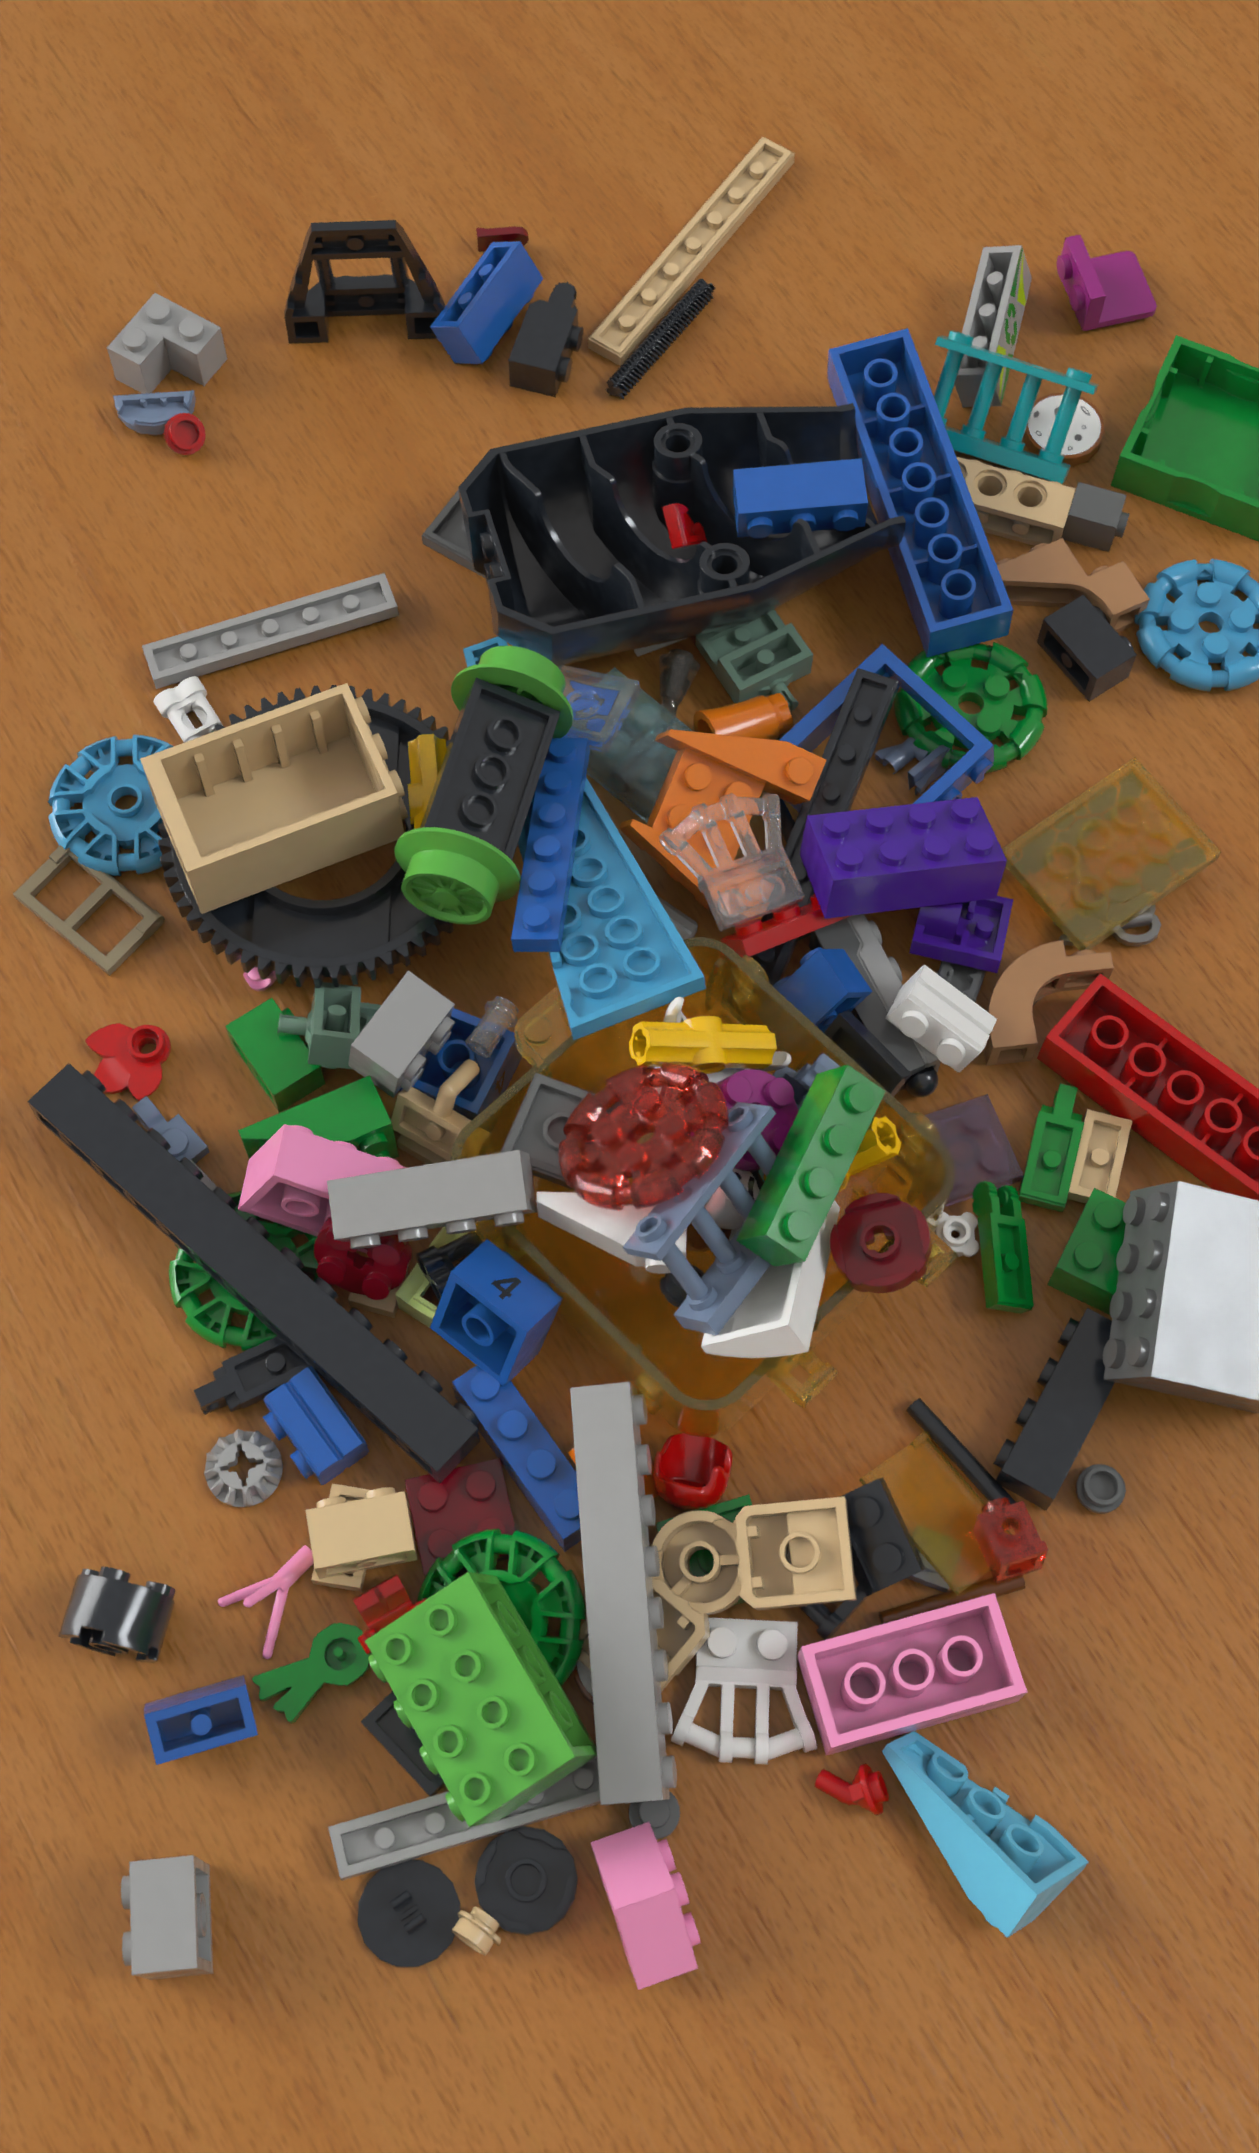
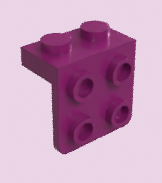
M1080 234L1065 237L1062 253L1057 257V272L1063 282L1071 307L1076 314L1082 331L1143 319L1155 314L1157 304L1137 257L1132 251L1090 258Z

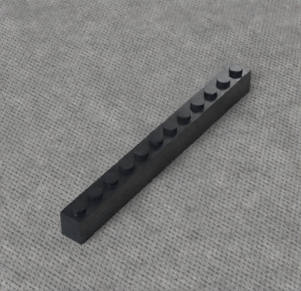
M68 1063L28 1100L36 1118L309 1366H312L319 1375L436 1481L441 1483L480 1442L479 1430L475 1426L479 1420L465 1405L457 1401L453 1406L440 1395L443 1391L442 1386L425 1370H421L419 1374L414 1372L404 1363L408 1357L399 1346L388 1338L383 1343L370 1332L373 1328L372 1324L362 1313L353 1307L347 1312L335 1301L339 1297L338 1294L326 1281L320 1277L313 1281L302 1272L301 1269L304 1267V1264L290 1249L284 1246L279 1251L267 1240L270 1234L261 1223L252 1216L245 1221L234 1211L237 1205L224 1190L218 1186L213 1191L201 1181L204 1177L203 1174L189 1159L183 1157L178 1161L168 1152L171 1146L166 1139L153 1128H150L147 1132L135 1122L138 1120V1116L124 1101L118 1099L113 1103L103 1094L106 1091L105 1086L90 1071L86 1070L81 1074Z

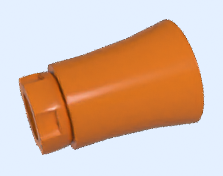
M781 693L769 696L759 695L727 706L699 710L695 712L693 720L695 732L777 740L781 734L793 728V717L790 713L788 702Z

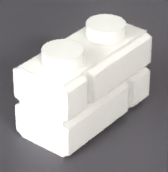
M923 965L900 988L885 1018L899 1028L903 1034L915 1040L934 1054L942 1063L950 1066L956 1072H961L982 1052L989 1039V1034L992 1032L997 1021L994 1016L926 965Z

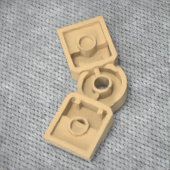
M845 1496L744 1506L733 1523L713 1512L690 1511L674 1517L660 1529L652 1546L656 1545L658 1549L660 1575L652 1577L653 1596L654 1598L661 1597L664 1612V1628L656 1629L658 1650L665 1649L668 1662V1681H660L661 1692L675 1675L680 1674L710 1637L708 1615L730 1608L740 1598L744 1599L756 1610L802 1607L810 1604L856 1600ZM701 1549L710 1550L714 1557V1566L711 1572L702 1577L694 1576L689 1568L691 1556ZM586 1619L580 1628V1638L585 1639L579 1661L591 1670Z

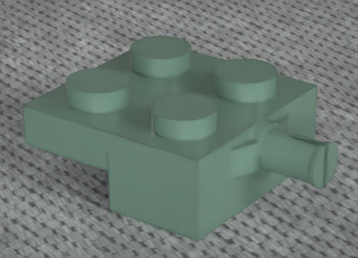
M775 610L747 625L696 636L695 646L734 703L759 695L769 696L781 693L788 702L791 711L798 706V701L787 686L789 683L811 673L813 653L793 624L790 623L785 626Z
M323 982L321 988L314 989L312 1007L307 1018L280 1013L277 1033L305 1036V1040L309 1045L308 1064L321 1065L330 1069H352L348 1066L351 1044L381 1005L361 1002V987L340 984L339 987L334 988L333 983Z

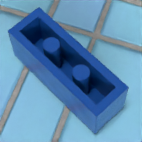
M521 241L492 242L446 304L444 310L441 311L430 326L454 363L483 364L492 355L493 348L504 333L512 327L514 319L524 305L533 298L534 291L542 282V275Z
M862 458L733 469V502L737 536L765 538L772 534L790 533L793 523L799 518L808 522L811 531L830 529L849 531L856 527H865L868 499Z

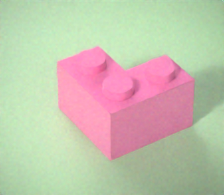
M650 1822L591 1842L602 1883L610 1902L638 1990L698 1969L692 1946L700 1944L701 1941L691 1912L682 1914L681 1906L690 1902L680 1872L672 1875L669 1873L676 1870V1866L667 1840L664 1839L657 1842Z

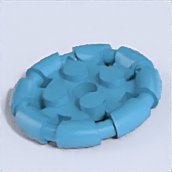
M1196 559L1174 564L1158 573L1157 581L1155 583H1148L1144 588L1145 593L1150 599L1147 608L1134 617V622L1139 625V630L1136 633L1138 643L1150 663L1156 669L1161 667L1171 674L1169 679L1186 687L1202 691H1210L1211 688L1224 687L1225 691L1236 690L1259 680V629H1253V624H1259V583L1249 576L1251 571L1223 560L1211 559L1209 563L1197 564ZM1197 580H1208V581H1209V582L1202 583L1201 585H1199V587H1198V585H1197ZM1237 590L1248 596L1244 602L1233 595ZM1167 593L1176 599L1174 603L1167 599ZM1203 621L1212 622L1218 626L1220 631L1217 633L1205 632L1201 629L1199 623ZM1167 625L1168 631H1162L1158 626ZM1246 651L1251 656L1244 657L1242 654ZM1176 652L1183 660L1181 661L1173 654ZM1222 662L1220 665L1221 670L1212 671V667L1208 663Z
M133 735L132 739L121 740L114 736L97 741L77 753L78 758L70 766L65 764L59 771L50 790L48 803L52 806V813L48 815L53 836L59 846L61 845L65 850L69 847L70 851L78 857V863L111 876H121L122 871L134 870L139 875L161 868L160 856H162L158 840L162 838L156 833L159 832V824L163 823L155 804L140 759L171 748L173 745L145 735ZM133 756V764L118 766L120 757ZM90 770L93 771L94 773L87 780L84 776ZM132 795L138 798L136 804L129 809L122 810L115 807L116 801L122 796ZM83 802V809L70 810V807H73L75 803ZM92 830L97 836L88 844L84 839ZM120 847L124 849L134 848V853L120 854Z

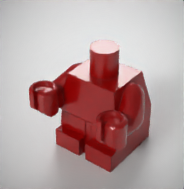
M396 1574L352 1599L366 1626L369 1628L358 1637L366 1654H370L371 1651L365 1640L427 1599L424 1598L412 1603Z

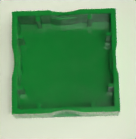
M1176 335L1156 377L1149 403L1140 412L1120 454L1111 486L1259 542V368L1243 363L1230 354Z

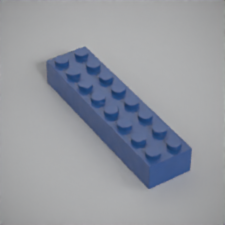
M909 329L829 349L827 380L837 406L853 403L856 408L855 424L859 459L862 458L865 485L878 522L880 524L890 518L904 516L906 521L901 543L897 547L889 548L888 550L926 656L931 657L1008 636L1013 607Z

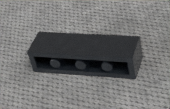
M1089 1308L1086 1309L1080 1321L1070 1318L1057 1342L1065 1346L1060 1359L1056 1361L1050 1357L1037 1380L1038 1384L1044 1386L1037 1402L1028 1397L1015 1421L1016 1424L1023 1427L1016 1442L1006 1438L993 1463L1001 1468L996 1480L1002 1487L1044 1510H1047L1054 1501L1115 1383L1104 1380L1105 1365L1103 1363V1351L1110 1339L1112 1321Z

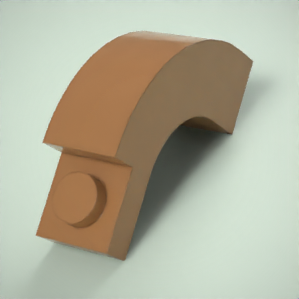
M1061 940L1035 947L1013 961L999 978L986 1010L997 1019L983 1049L986 1066L1031 1061L1038 1044L1032 1013L1033 1006L1039 1000L1052 993L1087 989L1100 973L1109 979L1114 969L1111 952L1096 953L1093 950H1081L1073 953L1071 956H1066L1064 943Z

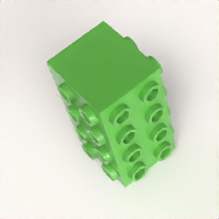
M467 1572L365 1640L372 1653L368 1656L372 1670L383 1683L388 1681L397 1697V1700L394 1701V1708L405 1726L410 1729L413 1727L423 1744L419 1751L424 1763L433 1774H440L449 1790L445 1795L449 1808L459 1821H466L469 1827L501 1820L597 1756L596 1745L497 1576Z

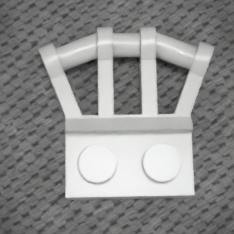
M709 1618L710 1637L696 1653L695 1685L671 1741L680 1746H683L684 1742L718 1757L719 1762L732 1763V1758L754 1759V1764L767 1765L768 1760L801 1748L805 1753L817 1749L813 1730L796 1689L798 1622ZM708 1687H721L720 1735L693 1723ZM734 1688L756 1689L755 1738L733 1737ZM770 1690H781L795 1729L769 1738Z

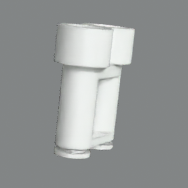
M196 676L186 678L178 686L166 689L154 698V704L162 717L169 718L183 742L216 731L214 727L216 724L223 726L206 699L207 691ZM193 710L203 726L197 729L194 728L186 715Z

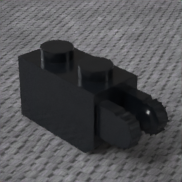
M568 282L559 283L553 288L548 302L538 300L529 304L508 360L511 387L556 397L561 382H568L572 369V358L570 357L572 351H579L584 332L583 327L578 326L575 286Z

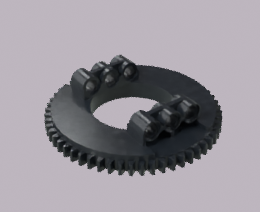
M313 686L310 696L321 693L318 686ZM349 686L354 699H356L354 686ZM295 688L294 699L290 701L283 692L278 693L277 704L272 705L265 697L261 698L260 711L257 712L251 706L246 705L244 706L246 718L241 719L232 713L229 715L230 723L233 725L307 697H305L300 688ZM367 688L361 697L367 706L371 718V723H368L372 735L379 733L388 755V759L385 760L388 770H396L405 793L402 799L408 813V818L404 819L406 824L405 832L414 829V824H410L407 785L411 784L408 742L416 739L418 735L434 734L440 739H446V747L448 748L450 742L448 728L444 726L436 730V721L433 716L422 720L421 708L415 707L407 713L406 701L403 699L391 707L390 697L387 693H384L376 702L373 699L372 689ZM220 724L214 726L216 731L225 728ZM164 823L159 824V831L162 839L158 840L162 853L160 862L165 871L163 874L167 886L170 887L173 902L177 904L181 917H186L191 931L197 930L200 941L203 944L210 941L212 950L216 955L225 951L227 961L231 965L240 959L243 971L246 973L250 972L254 967H258V972L262 979H266L272 971H275L279 984H283L289 975H294L297 987H302L306 978L312 977L315 988H321L324 978L330 977L335 988L340 986L342 976L348 975L352 984L357 985L360 973L365 972L372 981L376 980L377 968L379 967L385 969L389 974H393L394 965L401 962L407 967L411 965L410 957L416 953L422 957L427 955L425 946L429 943L436 946L440 945V933L442 931L449 934L454 931L453 923L425 914L405 898L401 886L406 872L401 868L397 860L377 882L347 897L332 900H311L290 895L274 886L201 914Z

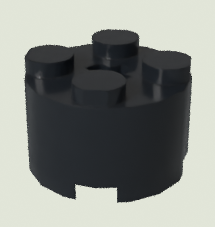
M102 1566L100 1572L82 1569L81 1575L76 1578L59 1637L70 1638L69 1643L115 1657L116 1653L128 1654L129 1650L137 1652L136 1661L157 1662L175 1603L173 1600L175 1589L171 1586L147 1581L145 1586L129 1583L131 1574L115 1568Z

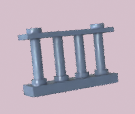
M737 1102L734 1107L729 1109L724 1114L722 1122L648 1216L638 1223L635 1232L622 1247L629 1255L657 1261L662 1260L687 1293L686 1299L674 1313L675 1318L685 1329L717 1336L771 1265L736 1241L755 1201L732 1170L748 1150L767 1177L776 1159V1155L760 1133L776 1114L771 1106ZM719 1186L744 1220L743 1225L730 1241L704 1207ZM690 1223H692L716 1256L714 1263L702 1278L699 1277L675 1244Z

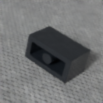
M1084 595L1044 618L1037 640L1040 647L1089 702L1127 679L1137 655L1130 641L1126 637L1120 636L1107 622L1104 612L1099 607L1093 606Z

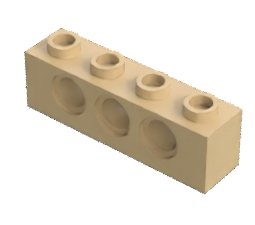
M956 456L984 532L1034 546L1040 543L1049 544L1061 539L1076 488L1064 486L1056 481H1046L1027 476L1018 471L990 466L978 460H968Z

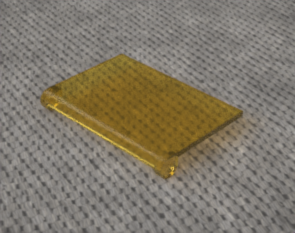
M924 1431L911 1444L867 1473L859 1481L866 1485L878 1478L884 1477L916 1548L958 1596L1013 1553L1023 1542L1011 1534L929 1439L930 1435Z

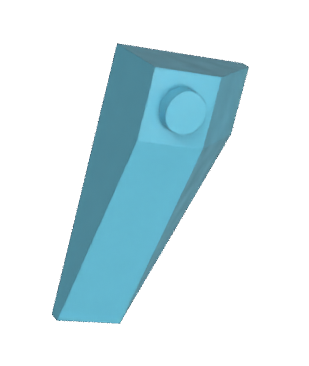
M912 1731L888 1743L883 1749L884 1756L967 1897L983 1913L985 1919L992 1926L998 1928L1007 1938L1034 1921L1089 1863L1051 1824L1036 1814L1031 1821L1006 1805L1009 1798L1006 1793L997 1787L989 1791L974 1783L968 1778V1771L965 1765L917 1732Z

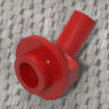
M866 1763L859 1766L852 1784L823 1769L819 1773L814 1785L817 1789L847 1805H859L876 1816L883 1813V1802L889 1800L887 1785L882 1773L879 1770L873 1772Z

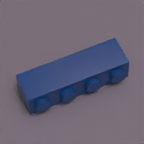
M477 1365L452 1381L456 1400L465 1405L477 1417L479 1422L475 1426L497 1458H500L504 1468L562 1550L566 1552L580 1542L581 1529L576 1471L513 1383L510 1381L503 1387L499 1381Z

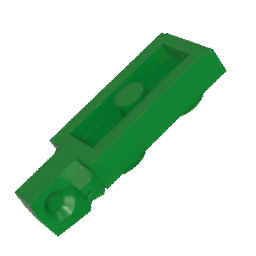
M1060 1083L1058 1091L1055 1093L1052 1107L1042 1105L1041 1110L1038 1112L1018 1194L1020 1196L1019 1201L1058 1212H1063L1065 1209L1084 1122H1082L1083 1115L1072 1112L1077 1087Z

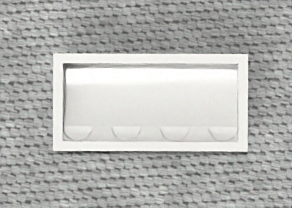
M835 1200L806 1261L776 1267L770 1265L719 1334L715 1336L704 1333L701 1347L705 1353L738 1358H767L809 1351L831 1251L830 1234L834 1224H837L840 1207ZM732 1229L729 1241L739 1229Z

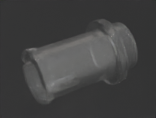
M500 996L495 997L493 1001H487L484 1006L485 1014L471 1035L465 1040L466 1045L473 1052L485 1058L491 1057L494 1048L507 1029L515 1027L518 1022L516 1017L519 1013L518 1008L511 1001Z

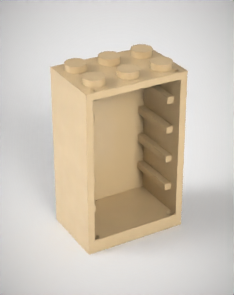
M348 683L140 759L155 804L201 914L396 841L404 833L402 820L408 818V813L402 799L405 793L396 770H388L385 762L388 759L384 743L379 733L372 735L368 723H371V718L362 697L354 699Z

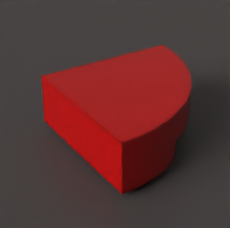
M678 503L662 507L672 549L696 546L703 541L707 542L702 525L699 522L694 524L686 513L689 510L688 508Z

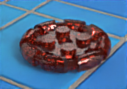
M664 1062L661 1068L647 1067V1065L635 1066L605 1080V1088L594 1096L588 1093L579 1102L564 1126L563 1132L567 1137L566 1140L560 1142L558 1149L559 1166L566 1184L570 1188L576 1189L577 1196L585 1202L599 1208L621 1211L624 1206L634 1205L636 1209L652 1207L683 1192L681 1187L694 1177L700 1179L712 1166L725 1142L722 1131L729 1125L727 1102L719 1086L715 1082H709L708 1076L697 1068L675 1062ZM661 1087L660 1094L655 1088ZM619 1101L621 1105L608 1114L606 1111ZM654 1133L647 1142L637 1143L642 1136ZM585 1142H595V1144L585 1145ZM628 1178H635L630 1185Z

